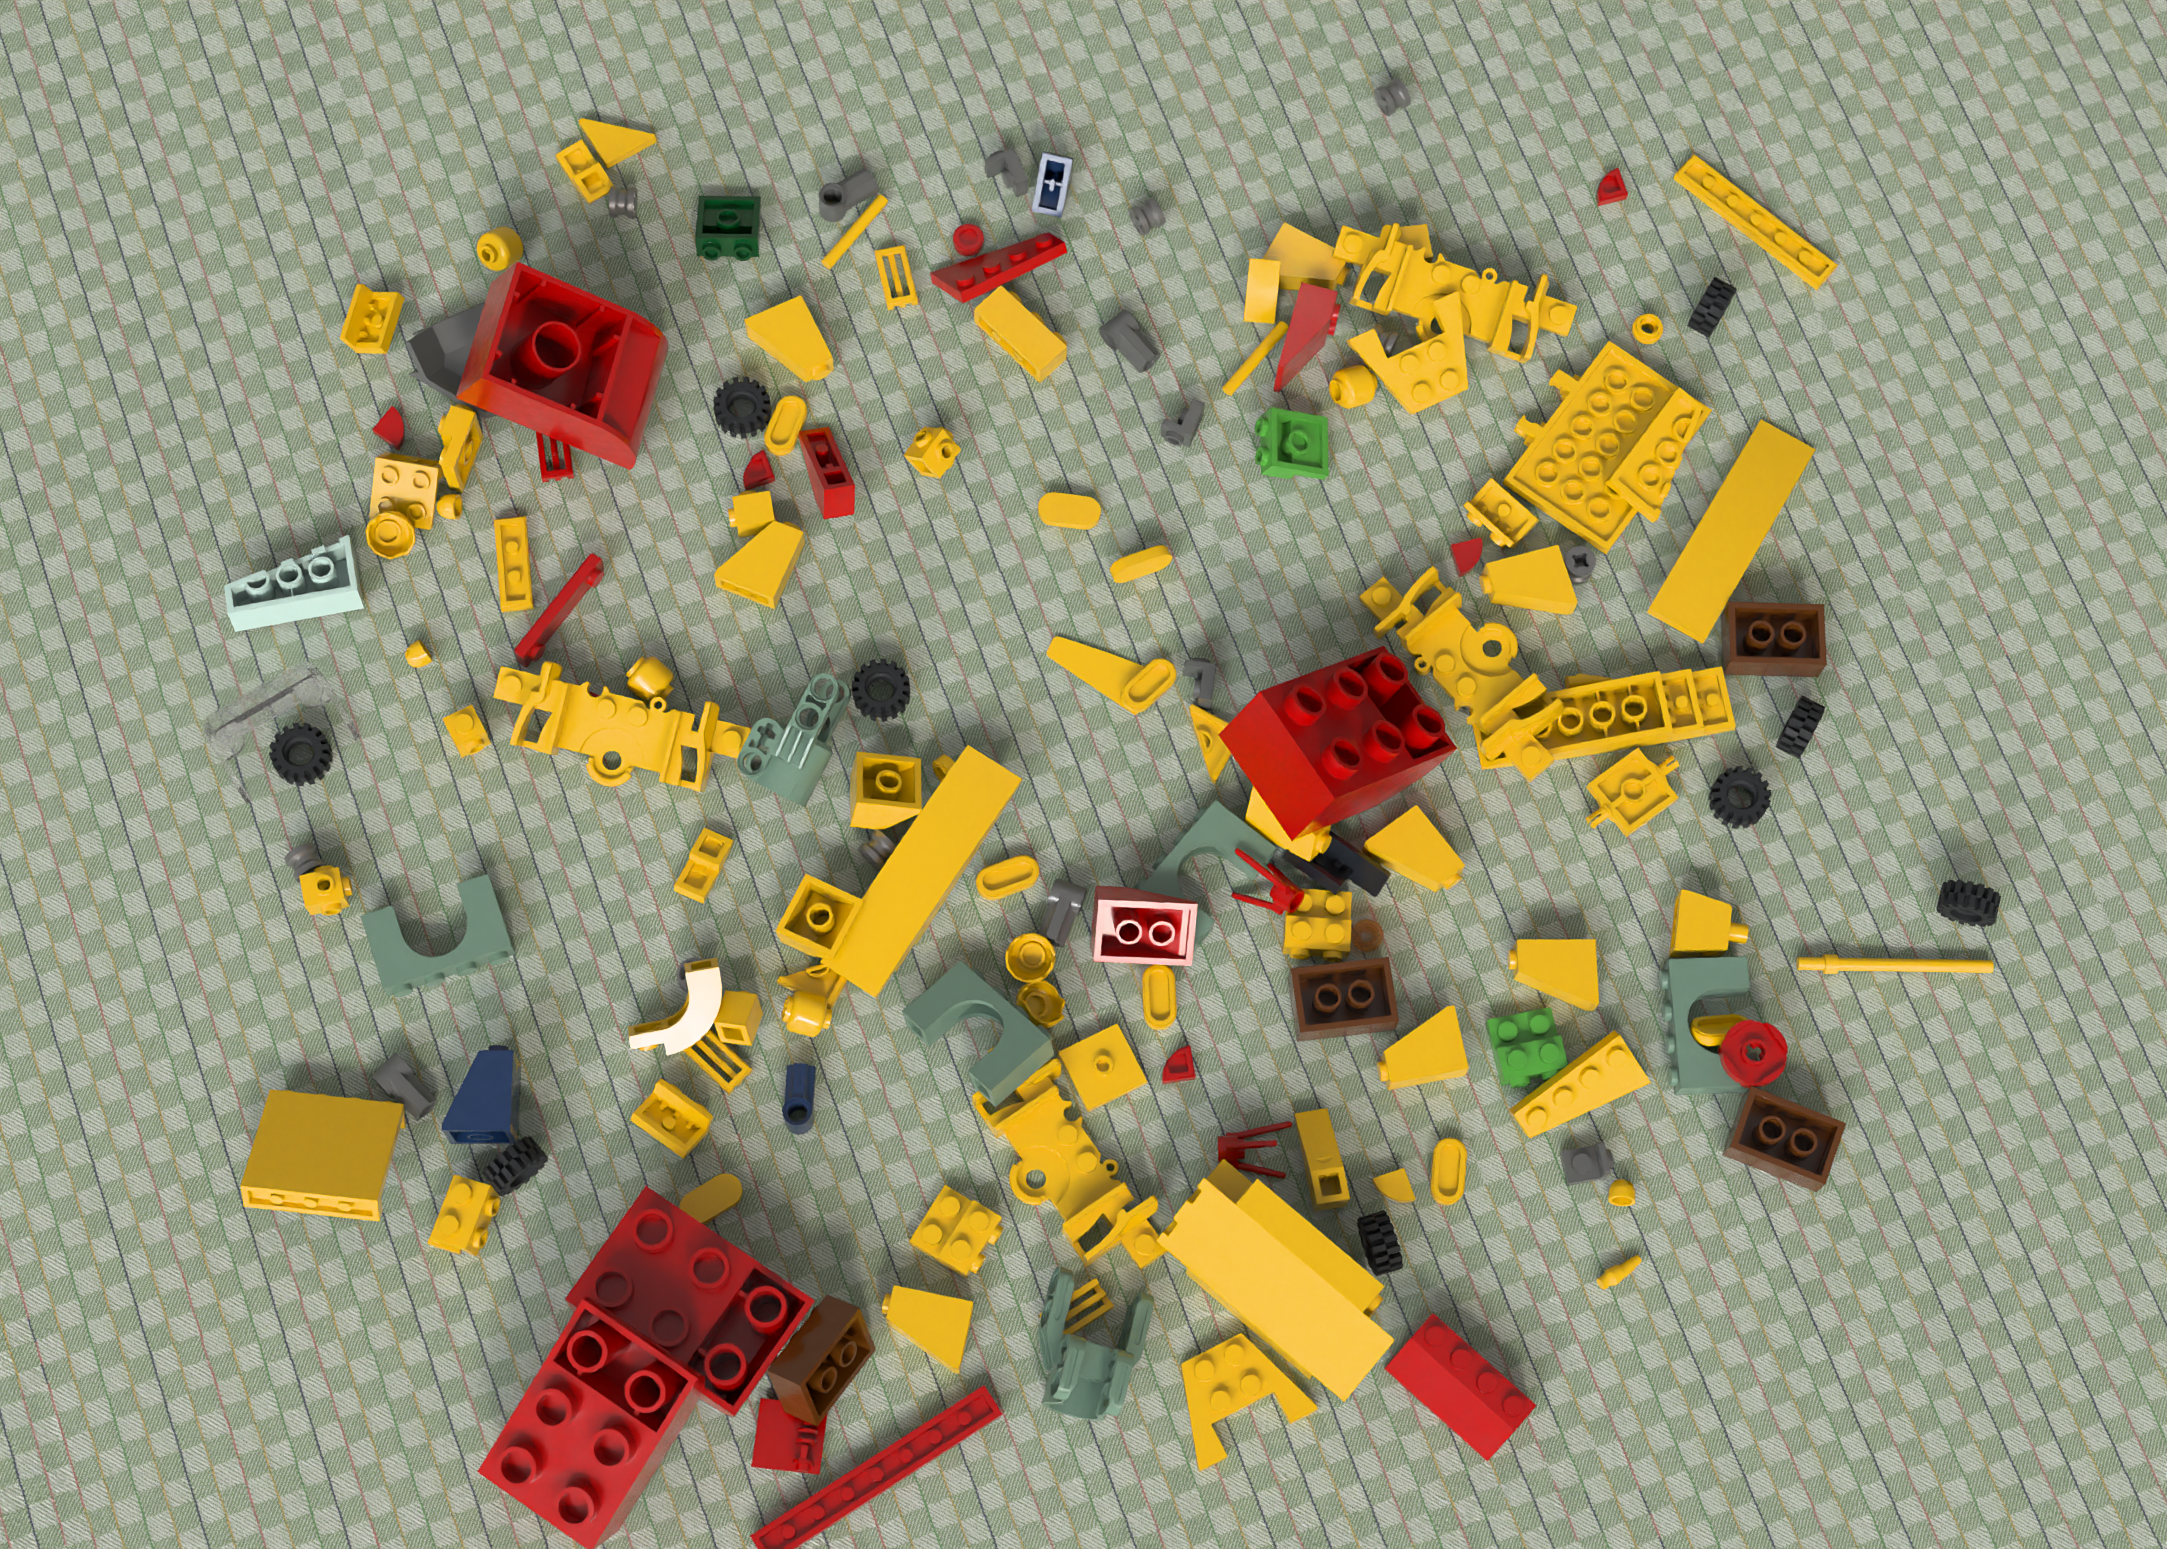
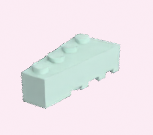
M350 535L339 538L338 543L326 548L322 545L312 549L311 554L297 560L290 558L280 562L281 566L270 571L261 570L224 585L227 613L235 632L363 609L356 552Z

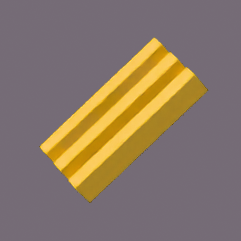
M905 245L875 250L874 256L887 310H893L895 306L903 308L906 307V304L910 303L912 306L918 305ZM894 254H900L909 291L907 296L903 295ZM884 256L888 257L897 298H892L882 258Z
M709 1029L705 1036L741 1069L738 1074L719 1058L701 1038L682 1051L730 1095L734 1091L733 1089L737 1085L739 1086L743 1079L753 1071L724 1042H720L719 1037ZM696 1045L732 1080L727 1083L692 1047Z
M1096 1278L1072 1293L1070 1304L1091 1290H1094L1096 1294L1068 1311L1065 1323L1099 1300H1101L1103 1306L1064 1330L1062 1334L1066 1335L1069 1333L1073 1335L1114 1308L1113 1303L1108 1299L1107 1294L1100 1287Z

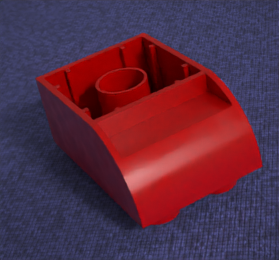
M517 261L490 284L456 398L631 470L637 460L669 344L665 335L654 324L639 314Z
M1385 646L1259 691L1218 734L1291 841L1381 804L1421 779L1457 749L1445 732V723L1441 715L1434 708L1425 704L1408 680V670L1405 664L1397 656L1389 653Z
M648 1186L644 1187L565 1298L571 1310L575 1312L582 1299L590 1297L705 1377V1385L699 1399L731 1417L737 1415L815 1302L814 1299Z
M585 1297L578 1305L477 1472L584 1548L596 1549L620 1530L692 1413L704 1388L705 1377L590 1297Z

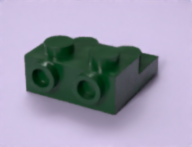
M699 196L695 235L697 256H703L710 261L717 260L720 257H735L739 261H747L751 257H759L761 197Z

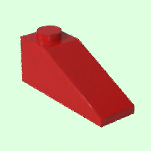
M829 426L798 431L813 494L823 519L853 515L855 511V484Z

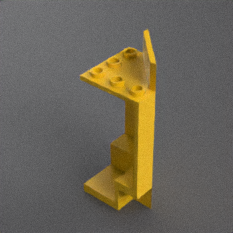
M1223 1159L1206 1179L1203 1178L1197 1186L1198 1189L1186 1200L1174 1216L1172 1223L1156 1241L1187 1267L1186 1275L1310 1380L1314 1376L1345 1402L1395 1341V1339L1370 1319L1384 1299L1380 1296V1293L1385 1286L1259 1179L1252 1183Z

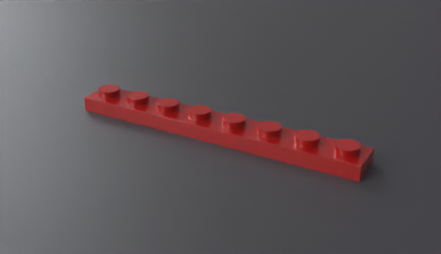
M983 1385L756 1531L750 1537L757 1549H797L994 1422L1003 1414L985 1385Z

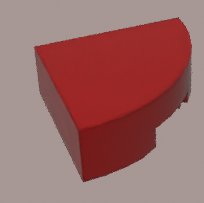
M1619 168L1608 172L1600 182L1596 193L1597 206L1627 199L1628 192Z
M391 406L372 430L376 436L399 451L404 443L405 427L401 415Z
M765 450L756 453L745 469L743 475L745 491L775 482V476Z
M1482 538L1450 546L1458 577L1468 574L1478 563L1483 549Z
M1190 1045L1179 1048L1167 1060L1163 1069L1162 1084L1195 1080L1196 1076Z

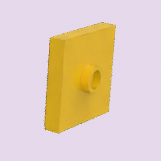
M1118 1023L1058 1052V1056L1087 1112L1147 1084V1079Z

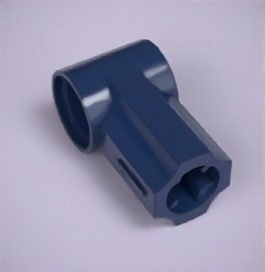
M806 1063L787 1065L785 1101L782 1114L787 1129L797 1135L807 1133L814 1124L813 1109L816 1067ZM796 1110H803L807 1113V1116L802 1121L796 1122L790 1119V1115Z

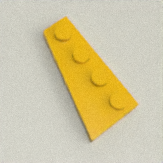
M1680 387L1672 392L1605 482L1652 523L1659 518L1661 505L1669 493L1670 483L1675 471L1679 468L1683 458L1681 457L1686 444L1690 441L1703 408L1702 405Z
M1614 1030L1519 1101L1509 1111L1523 1132L1529 1138H1532L1651 1082L1620 1034Z

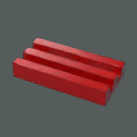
M536 431L542 482H549V479L559 481L562 480V477L573 479L574 472L570 445L563 443L566 469H560L557 440L549 437L554 470L548 471L543 434Z

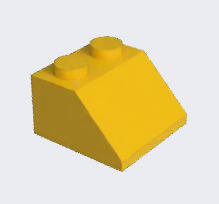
M856 752L850 775V827L883 830L921 813V758Z
M805 874L775 932L780 941L810 956L834 960L865 902L856 896Z

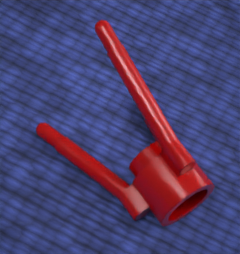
M1240 848L1235 849V853L1274 884L1270 891L1273 903L1236 892L1231 894L1232 898L1272 910L1278 915H1282L1284 911L1293 913L1299 908L1304 899L1302 888L1295 885L1273 863L1267 864L1270 870L1268 871Z
M1292 1122L1276 1123L1241 1132L1226 1133V1136H1218V1163L1225 1159L1235 1169L1284 1179L1286 1177L1284 1172L1238 1162V1159H1245V1149L1274 1147L1277 1145L1276 1140L1244 1142V1138L1292 1127Z

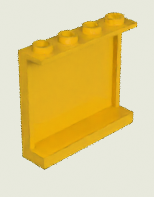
M270 1089L240 1185L244 1207L380 1221L383 1212L381 1197L400 1128L405 1129L406 1126L404 1104L391 1101L363 1100L356 1097L345 1098L328 1096L326 1094H309L291 1090Z

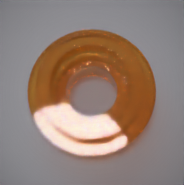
M1360 920L1351 930V941L1360 951H1374L1383 941V930L1374 920ZM1369 932L1373 939L1364 941L1361 938V933Z

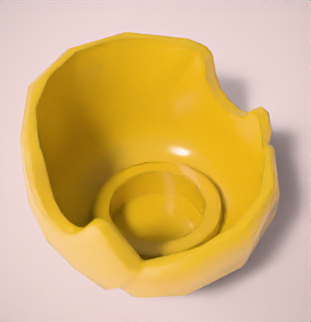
M384 511L376 514L370 519L365 530L367 545L374 554L390 560L408 555L416 542L413 524L407 516L397 511Z
M1035 932L1020 934L1006 949V968L1015 979L1024 983L1041 981L1049 975L1055 966L1056 953L1054 946L1046 937Z
M1045 980L1027 983L1019 989L1015 1007L1017 1005L1022 1007L1036 1027L1042 1025L1047 1029L1064 1019L1065 1015L1062 1012L1066 1002L1059 996L1057 989Z

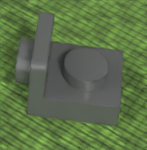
M1014 149L996 151L985 159V174L987 178L1001 173L1007 189L1012 188L1016 197L1028 193V178Z
M1193 399L1189 409L1185 407L1182 409L1178 423L1164 419L1161 424V436L1172 445H1184L1190 448L1204 416L1205 403Z
M1205 658L1185 660L1183 676L1195 678L1193 697L1199 698L1198 707L1210 710L1217 664L1211 663Z
M1604 1141L1596 1142L1594 1146L1560 1152L1566 1186L1605 1180L1611 1174L1610 1169L1614 1168L1612 1152L1610 1149L1605 1148Z

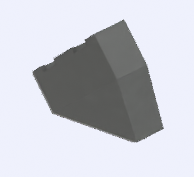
M484 301L413 333L414 337L405 344L417 368L409 375L457 403L471 408L473 412L486 419L498 415L456 398L485 304Z

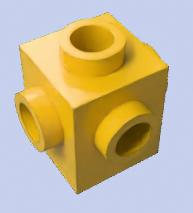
M924 426L923 429L916 433L912 444L903 456L922 476L941 478L945 471L954 464L955 457L961 448L953 441L954 436L947 429Z
M326 865L314 869L313 873L299 875L304 905L310 915L322 913V915L330 916L340 913L342 908L350 907L348 896L353 895L351 880L349 876L344 877L339 867L334 868L331 865Z

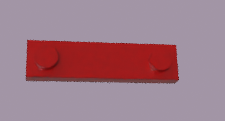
M594 553L589 554L515 647L514 653L518 663L527 668L532 661H538L546 649L545 644L591 587L595 588L601 582L604 576V566L600 557Z

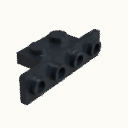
M1331 830L1329 835L1332 839L1328 849L1323 854L1319 853L1310 862L1291 853L1288 849L1282 857L1296 869L1301 870L1335 895L1348 880H1351L1373 897H1377L1391 876L1388 870Z

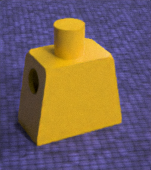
M1681 889L1675 897L1669 957H1722L1728 948V942L1746 943L1749 927L1747 924L1731 922L1732 906L1730 904Z

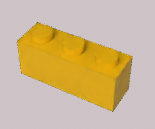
M1000 285L974 309V322L1039 383L1066 360L1067 343L1058 332L1054 331L1052 333L1036 312H1029L1015 292H1008Z

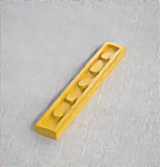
M1693 154L1675 173L1673 178L1675 181L1815 290H1818L1836 270L1838 265L1697 155Z

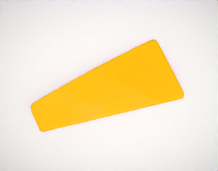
M1059 636L1053 638L1046 653L1047 657L1124 709L1126 708L1121 701L1123 687L1144 667L1111 653Z

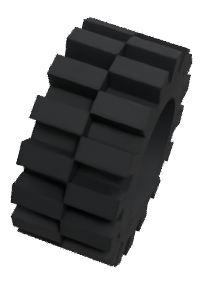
M1714 277L1693 312L1687 326L1709 338L1724 315L1737 288Z
M738 377L732 378V384H729L727 380L723 383V389L720 387L717 389V397L714 396L713 399L716 422L718 426L721 425L724 433L730 431L731 437L736 438L737 433L741 434V439H747V433H751L752 437L757 435L758 429L762 432L765 429V423L769 424L771 414L769 394H767L766 388L763 385L760 387L759 381L755 379L750 383L749 377H743V382H739ZM746 398L751 400L755 407L749 416L737 417L730 411L731 404L737 399Z
M874 659L870 661L869 666H866L864 663L860 667L861 671H856L854 681H852L853 700L857 710L860 709L864 717L870 715V719L876 721L878 717L882 719V722H885L887 717L891 716L892 719L898 717L899 711L903 713L906 710L905 705L909 704L910 682L908 675H905V670L902 667L897 668L896 662L891 661V664H887L886 659H881V663H876ZM877 680H886L892 684L894 692L889 699L878 701L870 696V685Z
M1801 696L1787 720L1775 747L1799 759L1812 738L1826 707Z
M293 723V728L290 730L288 726L282 728L284 731L282 735L277 732L274 736L276 742H271L270 744L272 752H269L272 765L282 779L285 778L287 783L292 785L296 782L298 786H304V782L312 785L315 784L313 779L316 777L319 780L325 777L323 771L329 772L331 768L329 762L333 761L332 749L324 734L317 727L312 728L307 723H304V726L301 727L299 723ZM298 744L310 745L313 748L312 759L304 765L291 763L289 753L294 746Z
M1736 766L1734 770L1732 768L1726 769L1724 774L1721 773L1711 787L1712 790L1709 793L1708 799L1711 800L1709 804L1710 810L1715 809L1716 811L1713 816L1716 819L1719 817L1723 818V825L1727 826L1728 823H1732V828L1738 829L1740 825H1742L1743 829L1748 828L1750 824H1756L1765 814L1771 802L1769 800L1771 790H1767L1769 786L1767 780L1761 781L1763 775L1759 771L1754 775L1752 773L1753 768L1748 767L1746 770H1742V766ZM1733 787L1747 789L1752 797L1751 805L1746 808L1733 806L1728 799L1729 790Z
M1948 880V883L1944 882L1941 887L1936 909L1938 913H1941L1942 917H1948L1950 921L1957 920L1959 924L1964 925V923H1968L1969 926L1974 927L1976 924L1980 927L1992 926L1996 922L2001 896H1999L1998 892H1994V889L1990 887L1984 888L1985 885L1980 883L1975 885L1971 881L1964 883L1962 880H1957L1956 882Z
M526 1136L522 1140L515 1141L514 1145L506 1147L503 1153L500 1152L496 1159L491 1160L489 1166L485 1167L483 1176L499 1196H505L512 1193L514 1189H519L523 1183L526 1184L532 1176L539 1173L538 1170L545 1166L544 1164L547 1163L548 1157L531 1136Z
M1382 1210L1357 1218L1361 1245L1364 1248L1365 1257L1368 1259V1264L1373 1274L1377 1277L1402 1269L1403 1258L1400 1253V1245L1397 1242V1235L1394 1233L1393 1224L1390 1223V1218L1386 1211Z

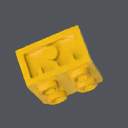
M384 452L377 456L375 459L369 519L384 511H397L407 516L414 528L430 530L433 527L438 480L444 476L439 461L391 452Z

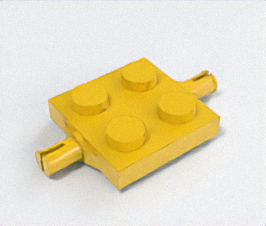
M1637 748L1588 783L1586 788L1599 805L1598 810L1586 817L1587 823L1591 822L1590 827L1594 829L1608 818L1628 837L1676 802L1679 797L1668 785L1666 778L1667 774L1679 767L1677 760L1673 762L1675 757L1671 755L1657 766L1649 761L1640 749Z

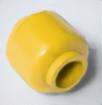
M499 226L481 235L476 247L480 261L486 268L492 271H501L512 266L517 261L519 262L524 250L520 236L513 229Z
M1353 365L1336 371L1329 383V393L1332 400L1345 409L1368 404L1373 400L1375 390L1377 389L1376 376L1363 365Z
M642 656L626 673V676L629 678L627 680V687L647 704H650L651 700L655 697L665 699L674 689L670 685L674 677L673 672L654 656H650L647 659Z
M801 990L796 991L793 996L786 997L781 1014V1021L785 1022L788 1031L810 1037H816L822 1028L828 1029L832 1018V1010L827 1009V999L824 996Z

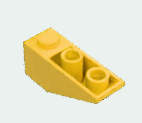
M1327 1108L1295 1113L1294 1117L1313 1212L1347 1206L1350 1195L1343 1162Z

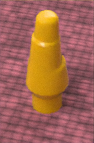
M1579 673L1575 676H1566L1565 687L1568 689L1613 679Z
M1635 1255L1620 1265H1614L1606 1269L1603 1275L1596 1279L1598 1286L1602 1290L1610 1286H1616L1642 1262L1640 1256Z

